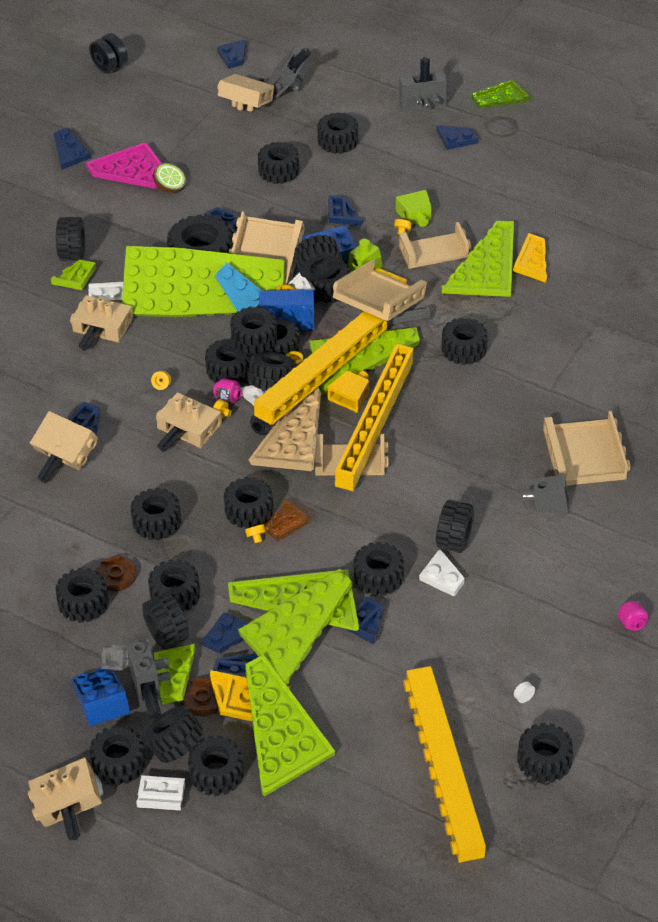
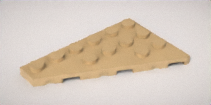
M319 387L278 420L249 458L251 465L312 471L314 469L321 399Z

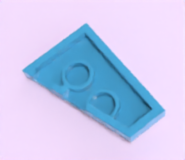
M226 262L216 273L215 278L230 299L235 310L241 311L242 308L246 309L250 306L259 307V291L262 290Z

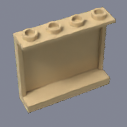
M242 211L241 217L237 219V232L233 234L232 242L234 244L232 249L229 250V254L284 260V285H288L293 278L296 266L294 250L302 242L305 230L303 221L296 220L295 224L266 220L248 217Z
M371 260L337 280L333 286V298L389 321L424 298L427 282L420 280L412 286L374 271L375 260Z
M612 411L608 412V419L555 425L552 417H544L543 432L555 476L565 475L567 485L626 480L627 471H630V462L625 458L626 449L621 444V432L617 431L618 423L617 419L613 418Z

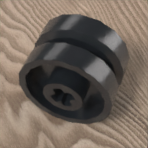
M108 33L89 45L91 59L95 66L103 73L108 74L115 70L116 67L119 68L128 61L126 47L114 33Z

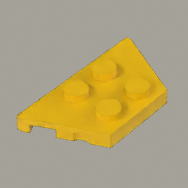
M211 670L210 680L220 715L252 721L247 678Z

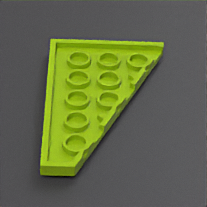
M496 221L485 238L481 239L474 247V250L468 254L465 262H462L455 270V273L449 277V281L442 285V294L511 297L514 221Z
M417 328L384 331L319 386L321 396L326 395L327 387L346 371L358 374L360 371H371L375 367L388 362L396 344L411 348L420 345ZM331 338L310 341L311 354Z
M348 569L341 570L350 579ZM335 571L228 582L230 602L270 611ZM352 587L344 595L341 604L339 603L334 610V615L327 625L354 631L359 630Z
M338 569L238 629L239 635L258 656L264 655L283 682L288 685L289 679L299 669L300 663L312 649L313 642L317 636L321 635L322 629L327 626L334 615V610L339 603L341 604L344 595L351 589L352 581Z
M261 655L247 663L245 670L261 791L265 797L334 756L335 750L266 657Z

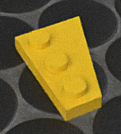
M528 233L514 265V272L546 283L544 238Z

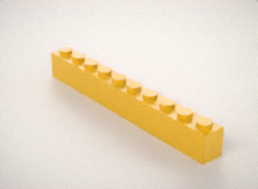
M365 311L362 312L346 327L338 331L335 336L327 340L324 345L316 349L313 354L305 358L296 368H293L290 373L282 377L279 382L254 401V416L273 425L387 329V321Z
M399 344L395 345L335 470V487L354 491L412 367L414 348Z
M429 666L407 670L406 679L403 680L404 690L409 692V707L414 709L415 712L413 714L414 724L419 726L420 729L418 731L420 744L425 746V749H423L426 762L429 761L430 767H428L430 779L435 780L434 793L436 798H440L441 801L439 804L440 814L442 817L445 816L447 821L445 822V831L447 836L451 835V852L453 855L456 854L458 863L485 858L486 845L432 668Z

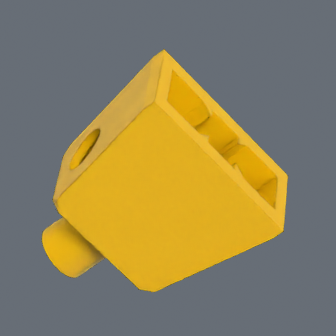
M346 371L327 387L328 400L358 413L369 394L368 374L365 371H360L358 374Z

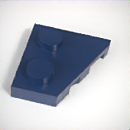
M246 40L217 47V52L228 69L243 65Z
M437 126L436 131L447 150L478 143V137L472 128Z
M329 195V223L361 226L362 218L356 216V210L349 204L346 197Z
M83 402L69 420L93 431L97 436L100 408Z
M366 597L356 607L359 630H346L374 644L384 611L383 605Z
M223 612L202 640L203 646L221 654L231 646L242 642L238 629L247 625L248 622Z
M253 651V655L242 657V654H236L231 657L218 658L215 660L213 671L246 677V664L259 656Z

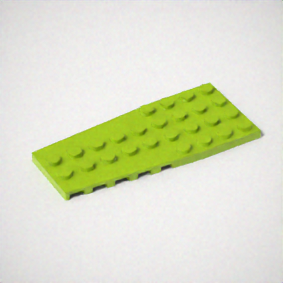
M126 246L122 304L132 306L133 316L195 317L198 315L215 316V314L232 315L237 310H235L230 299L215 278L216 273L226 262L262 291H276L279 285H284L285 263L281 259L185 248Z

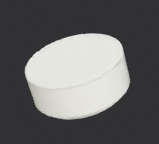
M523 682L516 687L514 697L520 703H525L533 697L535 687L530 682Z

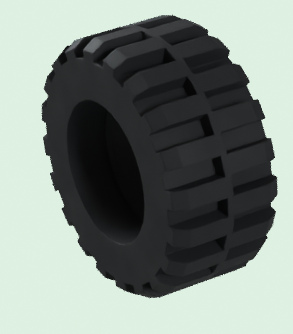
M202 214L194 217L188 216L187 219L179 220L169 230L167 247L229 253L234 244L232 242L233 234L228 224L221 221L218 217L213 218L211 215L202 216ZM197 245H207L204 247H193Z

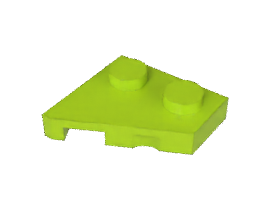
M78 260L72 266L62 270L63 274L59 277L53 276L51 284L83 290L96 269V263Z

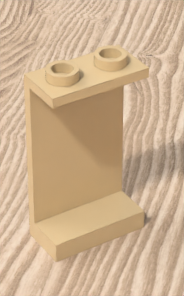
M459 222L455 223V233L411 242L406 232L399 233V247L409 269L467 258L469 250H471L470 240H467L465 229L461 228Z
M317 434L315 476L335 475V470L347 445H323V434ZM380 434V444H375L361 475H384V468L388 467V456H384V453H388V442H384V434Z

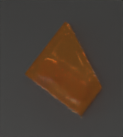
M287 499L283 501L282 509L276 511L273 518L265 526L266 532L276 541H280L309 523L308 516Z

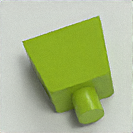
M426 190L396 197L395 210L403 220L410 221L412 225L419 224L420 227H425L431 220V204Z
M361 239L359 246L349 254L348 265L351 272L371 260H375L373 270L382 268L380 249L370 243L368 239Z

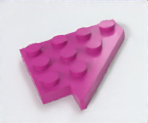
M145 142L86 162V168L96 178L156 189L158 187L154 183L153 172L162 163Z

